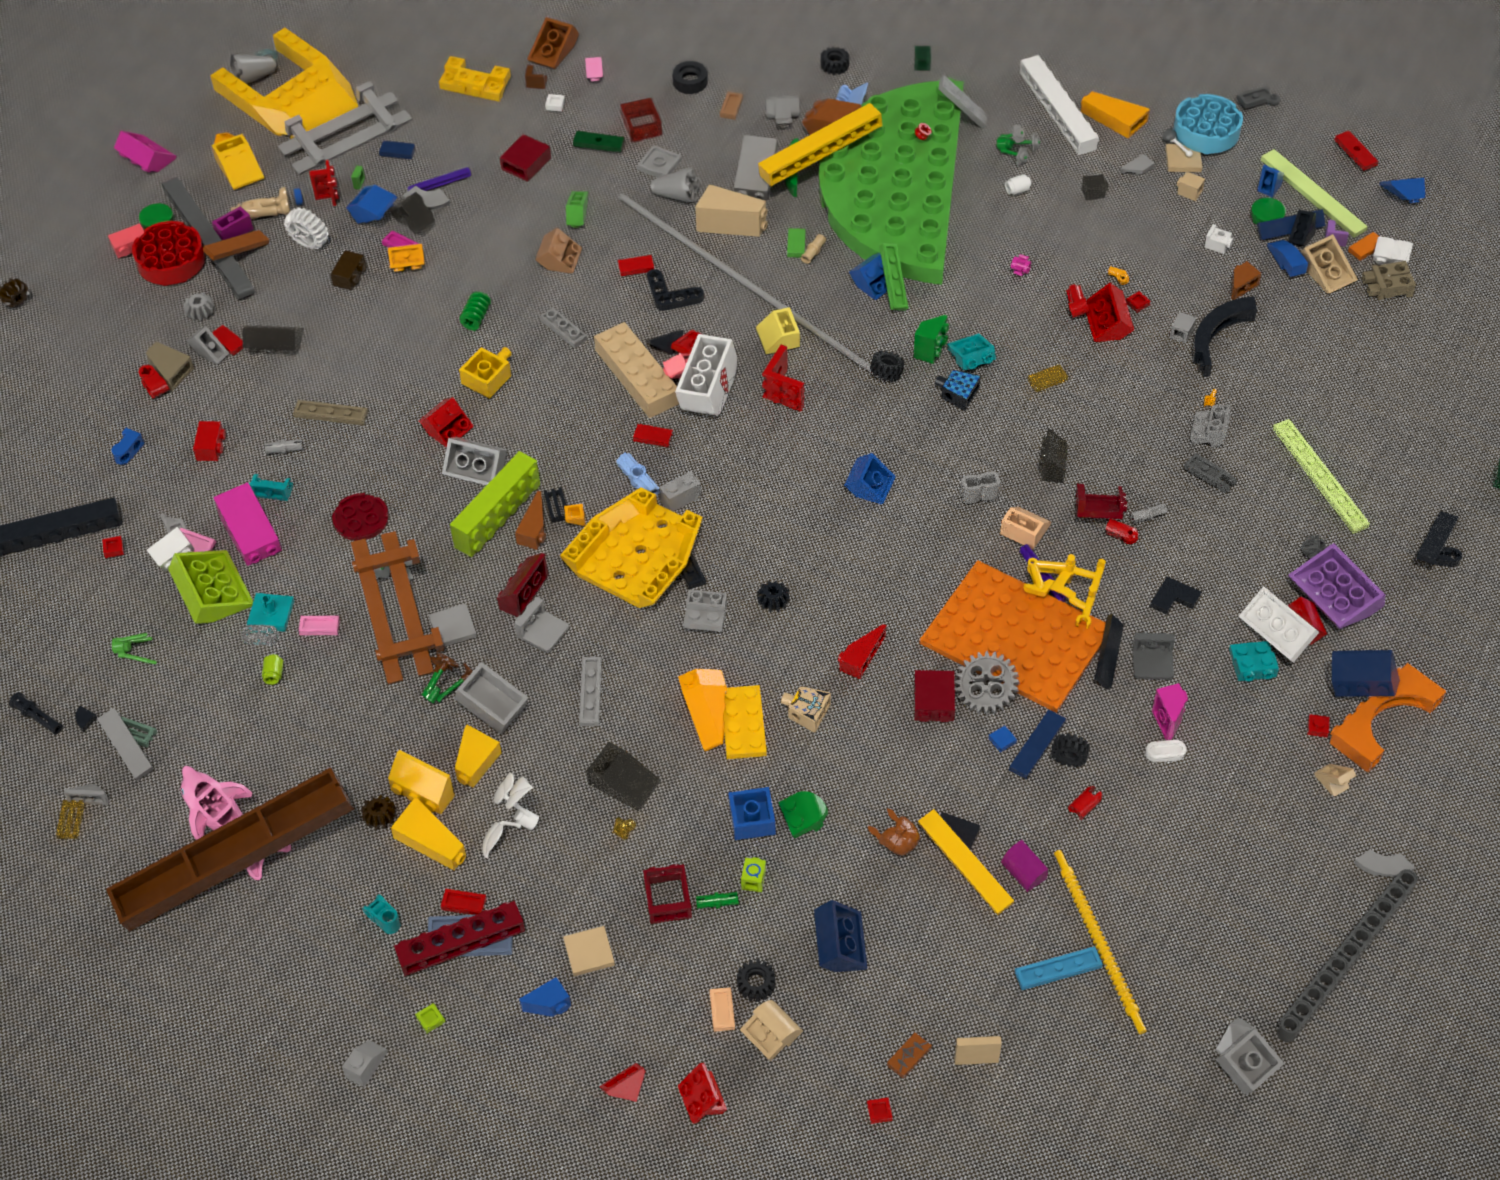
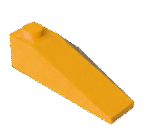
M694 669L678 676L682 693L704 751L722 745L725 725L723 716L724 710H726L725 694H727V685L722 670Z

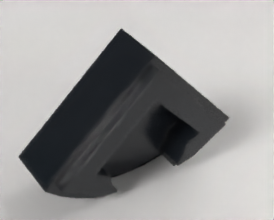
M79 706L75 715L76 722L83 732L97 718L96 714L82 706Z

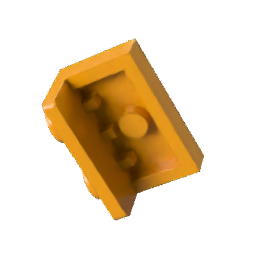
M422 244L388 248L389 266L394 268V271H403L404 267L411 266V269L422 268L421 265L425 264Z

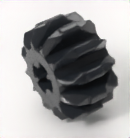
M768 580L767 584H761L760 589L757 591L759 605H762L763 610L769 608L770 613L773 609H776L778 612L780 608L785 609L786 603L790 600L788 587H785L784 582L778 584L777 580L774 583Z

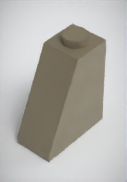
M157 341L146 352L149 365L153 366L157 373L163 377L171 392L194 369L190 356Z

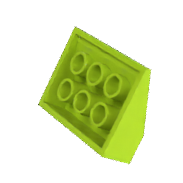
M227 550L174 553L168 570L195 624L215 622L252 607L253 600Z

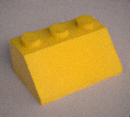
M398 750L388 777L391 791L397 795L401 794L407 797L410 801L415 797L430 812L435 811L442 814L455 797L450 775Z

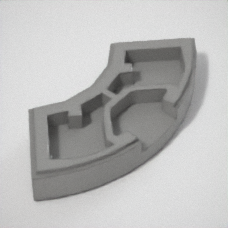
M415 186L403 194V198L408 203L418 208L438 209L450 204V200L440 188L435 191H424Z
M1371 849L1358 857L1354 862L1360 869L1374 876L1381 875L1395 878L1404 869L1415 870V867L1401 853L1394 856H1383Z

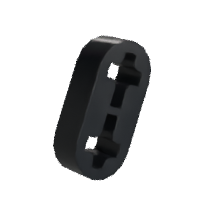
M1444 547L1435 565L1456 567L1461 562L1462 552L1457 548Z

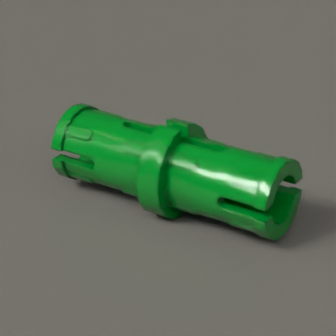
M714 892L711 895L696 896L697 909L710 907L720 909V906L739 905L738 892L720 894Z

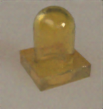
M618 817L615 820L613 833L626 840L628 839L629 832L636 828V822L633 819L624 821Z

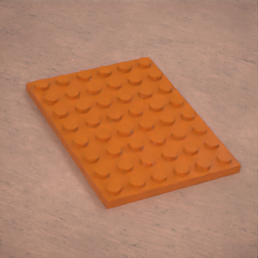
M977 560L922 635L919 644L964 667V660L971 662L970 656L972 655L976 659L978 658V652L982 656H985L986 651H988L989 656L996 652L997 658L1003 654L1004 661L1010 659V666L1015 665L1016 670L1014 672H1018L1019 677L1016 679L1019 680L1020 684L1016 685L1019 690L1017 693L1057 713L1100 650L1106 622L1090 615L1091 625L1088 629L1086 628V621H1080L1079 626H1076V619L1080 614L1082 615L1083 611L1048 594L1042 597L1025 592L1024 584L1026 583ZM996 670L992 675L999 676L1002 671ZM975 671L976 673H978V674H980V675L982 674L981 671Z

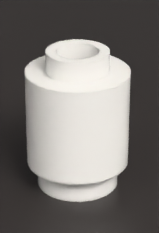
M1025 174L1010 178L1005 182V189L1009 195L1029 191L1031 186V180Z

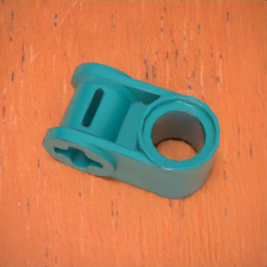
M380 894L368 906L362 907L365 915L385 933L394 934L400 929L401 923L397 911Z

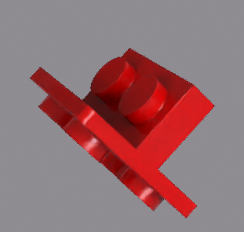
M325 160L326 169L309 171L315 200L331 198L333 206H336V200L339 199L337 189L335 190L338 187L337 180L333 177L335 176L334 166H330L329 160Z
M699 1063L678 1085L692 1124L698 1123L705 1115L723 1114L727 1110L713 1073L707 1070L705 1063Z

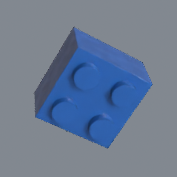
M769 787L728 792L735 840L776 835L775 817Z

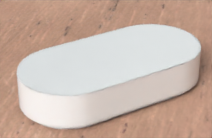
M1179 740L1154 741L1147 745L1146 757L1152 762L1178 761L1185 757L1187 748Z

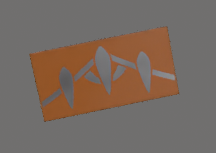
M914 1033L887 1062V1066L904 1079L932 1049V1045L917 1033Z

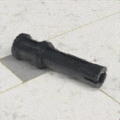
M17 692L10 698L9 706L13 709H18L24 717H31L54 735H57L62 730L63 725L37 708L36 703L26 699L23 693Z

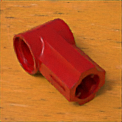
M1070 285L1066 292L1073 318L1089 313L1090 309L1081 286Z

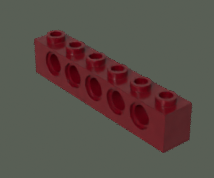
M505 902L499 907L483 910L472 917H464L456 923L446 924L437 930L421 933L418 937L410 940H402L394 945L402 972L404 976L525 932V928L516 902ZM498 920H503L502 923H495ZM479 927L483 928L480 931H476V929ZM458 935H463L461 938H455ZM439 942H442V943H443V944L440 945V946H435V944H437V943H439ZM417 950H423L421 953H415Z

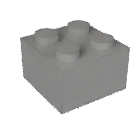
M1256 1029L1247 1031L1215 1059L1243 1094L1253 1092L1285 1064Z

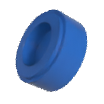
M299 188L293 189L296 206L302 205L301 190Z

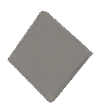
M653 145L638 163L637 170L655 177H661L675 170L682 160V155Z
M466 604L429 614L432 627H439L444 647L477 637Z

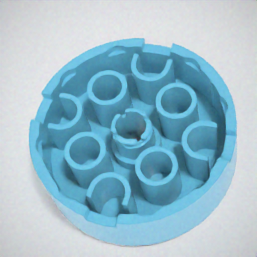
M1199 94L1196 98H1186L1178 105L1173 130L1177 134V140L1193 151L1206 155L1220 153L1232 148L1238 142L1243 115L1241 111H1238L1235 103L1224 97L1212 94Z

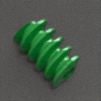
M473 292L469 296L459 318L460 323L466 329L471 331L479 329L484 315L491 304V299L487 294Z

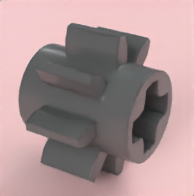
M1319 535L1307 536L1306 541L1302 543V551L1305 555H1309V559L1326 549V543L1322 538L1319 539Z

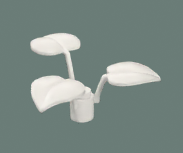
M509 773L499 785L494 795V802L496 804H499L504 798L507 801V809L514 806L518 810L514 815L516 823L507 821L495 822L486 833L482 849L487 859L489 852L502 834L503 826L508 825L520 828L522 825L532 830L539 820L538 815L517 803L520 798L533 788L524 777L519 778L513 786L514 775Z

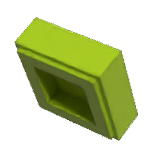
M434 1003L415 1014L426 1033L445 1023L444 1017Z

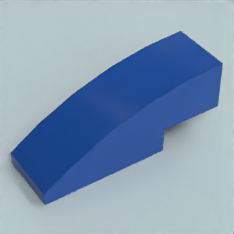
M1285 240L1267 244L1281 270L1285 269L1290 277L1306 273L1308 262L1294 245Z

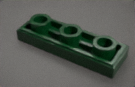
M576 131L573 139V146L612 152H621L625 143V137Z

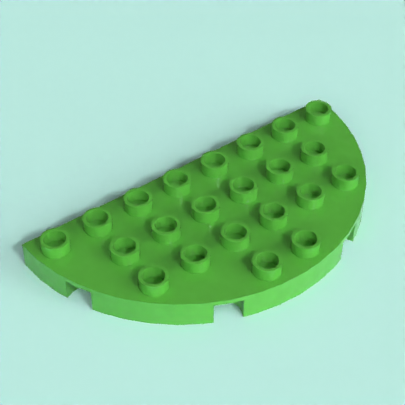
M947 77L963 92L964 81H955ZM939 79L938 81L911 84L880 95H874L868 101L861 104L863 107L871 103L881 113L883 126L820 160L819 195L822 208H828V222L831 228L861 258L866 260L870 256L880 253L879 245L882 243L897 244L904 278L942 285L961 109L939 90ZM920 123L927 124L932 130V133L926 140H921L915 135V129Z

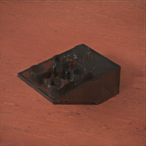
M611 742L607 743L586 770L589 785L639 811L661 782L655 774L631 754Z

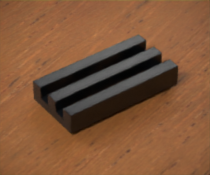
M559 487L556 491L551 489V492L544 490V497L552 523L565 520V515H561L557 495H559L564 510V506L567 505L562 487ZM549 497H553L558 517H554Z

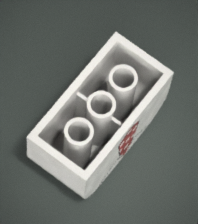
M698 334L675 391L682 410L715 416L721 413L737 370V355L732 339Z

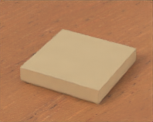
M1166 144L1168 172H1202L1200 152L1191 150L1192 156L1187 157L1186 153L1177 144Z
M604 926L563 936L573 976L615 966Z
M1001 1037L957 1038L954 1055L955 1065L999 1063L1002 1044Z

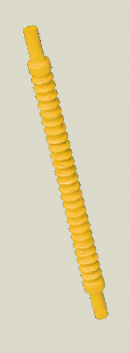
M1057 850L1054 852V855L1061 868V876L1065 879L1064 882L1067 884V888H1070L1069 893H1073L1071 897L1075 898L1074 903L1077 904L1076 907L1079 909L1081 918L1084 919L1083 922L1086 924V928L1089 929L1088 933L1091 934V939H1094L1093 943L1097 944L1095 947L1099 949L1098 954L1101 955L1100 958L1103 960V964L1106 965L1105 969L1109 970L1108 975H1111L1110 980L1116 986L1115 990L1119 991L1118 996H1121L1120 1001L1126 1007V1014L1131 1016L1140 1035L1144 1034L1147 1030L1138 1013L1140 1011L1137 1004H1134L1135 999H1131L1133 995L1129 993L1130 989L1126 988L1128 985L1124 983L1125 978L1119 972L1120 968L1117 967V962H1114L1115 957H1111L1113 953L1110 951V947L1107 946L1108 942L1104 941L1105 936H1102L1103 932L1099 931L1098 921L1095 920L1096 917L1093 915V911L1090 910L1091 907L1088 905V901L1085 900L1086 896L1083 895L1084 892L1081 890V886L1078 885L1079 881L1076 880L1077 877L1074 875L1072 867L1068 866L1062 851Z

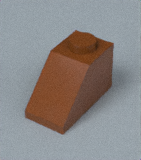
M1248 261L1237 265L1233 270L1232 300L1254 289L1260 283L1262 273Z

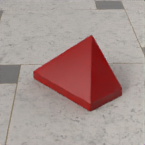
M635 1063L599 1087L609 1096L637 1102L645 1070L642 1066Z

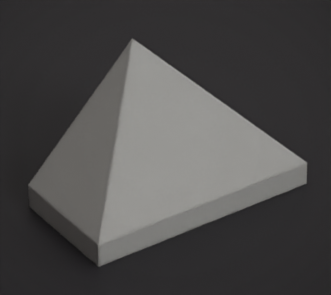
M95 784L64 790V795L69 804L109 805V799L105 791Z
M1238 1017L1230 1023L1215 1051L1222 1054L1243 1034L1256 1028Z

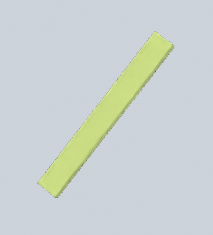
M1275 149L1262 155L1261 161L1283 172V179L1316 207L1323 209V212L1328 217L1334 220L1352 237L1355 238L1367 231V225Z
M1290 419L1273 425L1274 432L1352 534L1369 528L1370 523Z

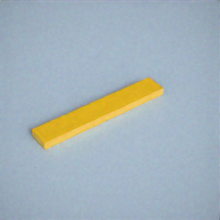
M934 809L918 821L920 827L997 915L1014 903L1011 896Z

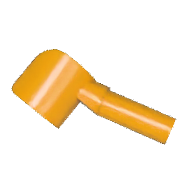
M1213 389L1210 395L1205 396L1204 407L1209 405L1212 408L1215 405L1216 397L1214 396L1217 392L1216 389Z

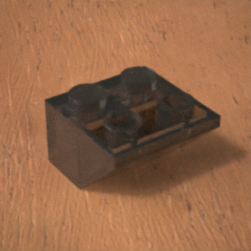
M1047 429V436L1042 438V447L1044 448H1041L1039 473L1042 474L1041 481L1064 483L1068 443L1054 431Z

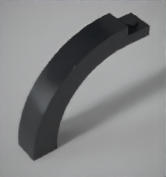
M1254 296L1228 301L1213 309L1200 323L1194 339L1192 362L1193 364H1198V369L1201 370L1203 377H1210L1212 361L1209 344L1212 339L1229 326L1255 321L1257 305Z

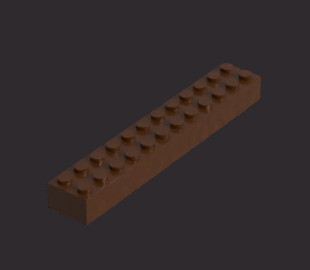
M330 767L108 887L106 891L120 924L130 932L349 813L354 808L345 793L339 777Z

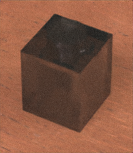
M1103 174L1083 176L1081 189L1084 199L1105 198L1106 191H1108V182L1105 181Z

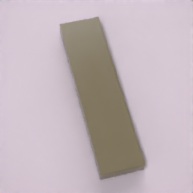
M297 400L293 411V416L296 418L364 426L368 414V409L364 407Z

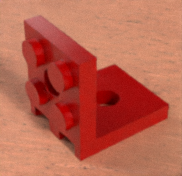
M781 344L762 373V376L765 377L762 388L766 389L762 398L802 411L804 408V383L784 376L788 371L787 346Z

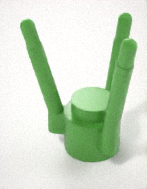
M147 633L113 638L112 651L114 654H118L119 658H129L154 665L157 664L154 660L127 654V651H131V643L151 641L153 639L152 637H147Z

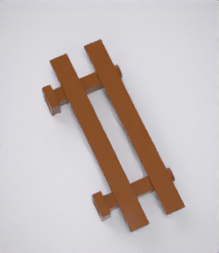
M396 531L381 534L385 552L373 555L369 553L366 538L351 542L355 561H352L354 573H359L378 645L375 653L377 660H382L388 685L403 681L397 658L413 654L418 676L434 673L428 650L435 648L437 653L444 651L439 627L432 628V634L425 636L423 634L404 562L412 560L413 565L420 563L415 539L408 540V546L400 547ZM386 566L390 568L409 639L394 644L374 569Z

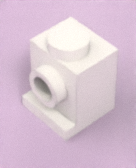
M1213 224L1207 234L1205 248L1224 254L1226 249L1230 248L1233 243L1232 233L1218 229Z

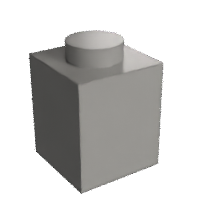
M1179 312L1171 327L1170 338L1186 344L1194 331L1196 317Z

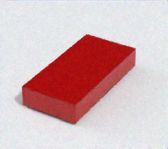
M652 255L618 260L620 276L647 273L654 269Z
M224 325L212 332L233 356L247 346L244 340Z
M637 424L633 441L669 447L673 430Z
M445 889L440 908L443 911L477 915L484 910L487 897L485 894Z

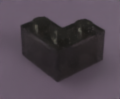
M417 192L402 198L389 209L396 221L399 223L405 220L414 234L422 231L435 221L432 211L426 207L423 198Z

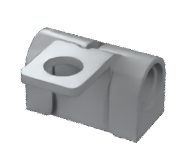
M798 95L765 97L767 118H775L776 124L793 123L792 117L800 116Z

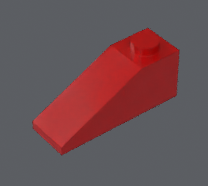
M882 624L848 645L845 652L842 651L838 657V662L840 663L839 671L861 680L886 637L887 625Z

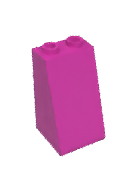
M248 482L213 497L220 520L247 566L282 551L279 539Z

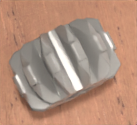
M197 292L196 295L190 294V298H185L183 307L188 318H192L193 321L197 319L201 321L203 318L208 319L209 315H213L214 304L209 295H206L204 292L202 294Z

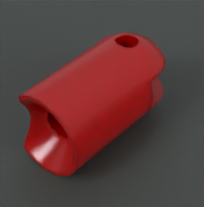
M1109 519L1105 528V534L1120 539L1127 544H1134L1138 540L1137 529L1117 520Z
M1095 786L1087 787L1068 806V810L1076 813L1080 820H1083L1102 800L1103 795L1101 791L1095 796L1092 794Z

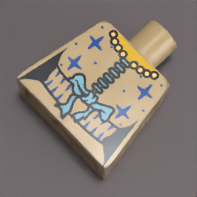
M799 687L795 696L785 692L781 703L789 706L788 717L791 720L816 733L831 705V693Z

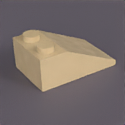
M1334 235L1326 237L1300 251L1308 262L1306 272L1327 294L1358 280Z

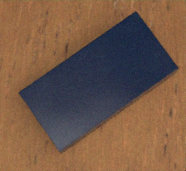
M383 140L379 155L412 159L416 146L414 143Z

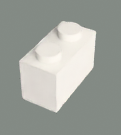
M178 527L147 549L148 553L164 572L168 571L174 553H186L195 550Z

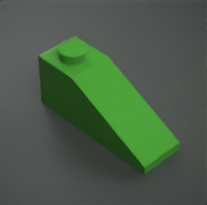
M588 191L571 192L566 204V225H571L574 228L584 225Z

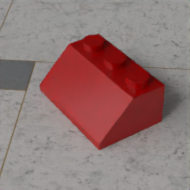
M1108 283L1087 299L1090 312L1086 313L1095 342L1121 340L1134 331L1122 290Z

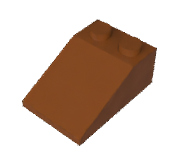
M546 17L527 60L556 69L573 49L579 32L571 24Z
M834 99L817 100L813 104V108L805 114L806 117L802 120V124L811 135L862 106Z

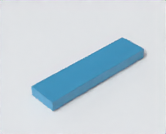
M1094 946L1015 968L1014 973L1021 990H1026L1100 969L1103 964Z

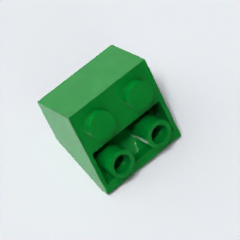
M947 315L938 316L920 323L915 333L913 358L934 364L936 358L941 356L942 346H946L949 337L946 335L949 329Z

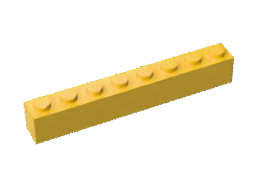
M871 103L857 109L759 162L760 176L770 186L775 185L883 126L881 113Z

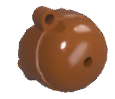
M887 808L889 817L896 822V827H890L882 834L879 833L878 829L869 825L868 830L877 837L879 844L884 845L894 854L905 856L916 848L920 840V834L909 819L905 816L898 818L893 810Z

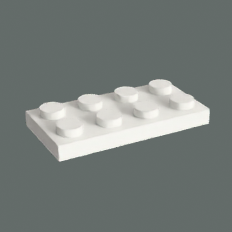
M1264 586L1239 615L1243 621L1293 663L1319 633V631Z

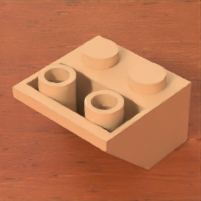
M1011 507L1002 519L1000 534L1022 545L1027 544L1034 550L1051 525V521L1021 507Z

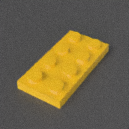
M760 685L727 688V694H725L726 710H724L723 716L727 759L767 756Z

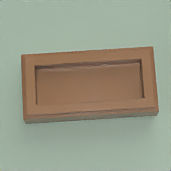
M727 92L720 110V118L736 120L743 101L742 93Z

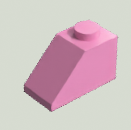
M601 57L585 58L587 79H590V82L600 81V78H603Z

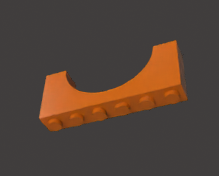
M1409 663L1403 668L1399 667L1397 669L1400 682L1395 696H1369L1365 703L1361 702L1357 706L1356 712L1353 714L1349 713L1345 717L1341 726L1336 725L1330 733L1332 735L1330 744L1367 773L1381 761L1384 749L1376 742L1371 729V722L1376 715L1385 709L1401 705L1414 706L1430 714L1442 703L1446 694V690Z

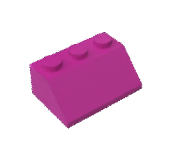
M123 130L120 131L114 149L119 151V155L131 159V163L142 166L141 169L146 172H159L177 157L145 135Z

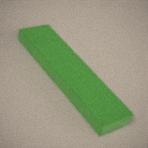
M882 243L879 245L890 308L891 310L906 311L909 307L897 244Z

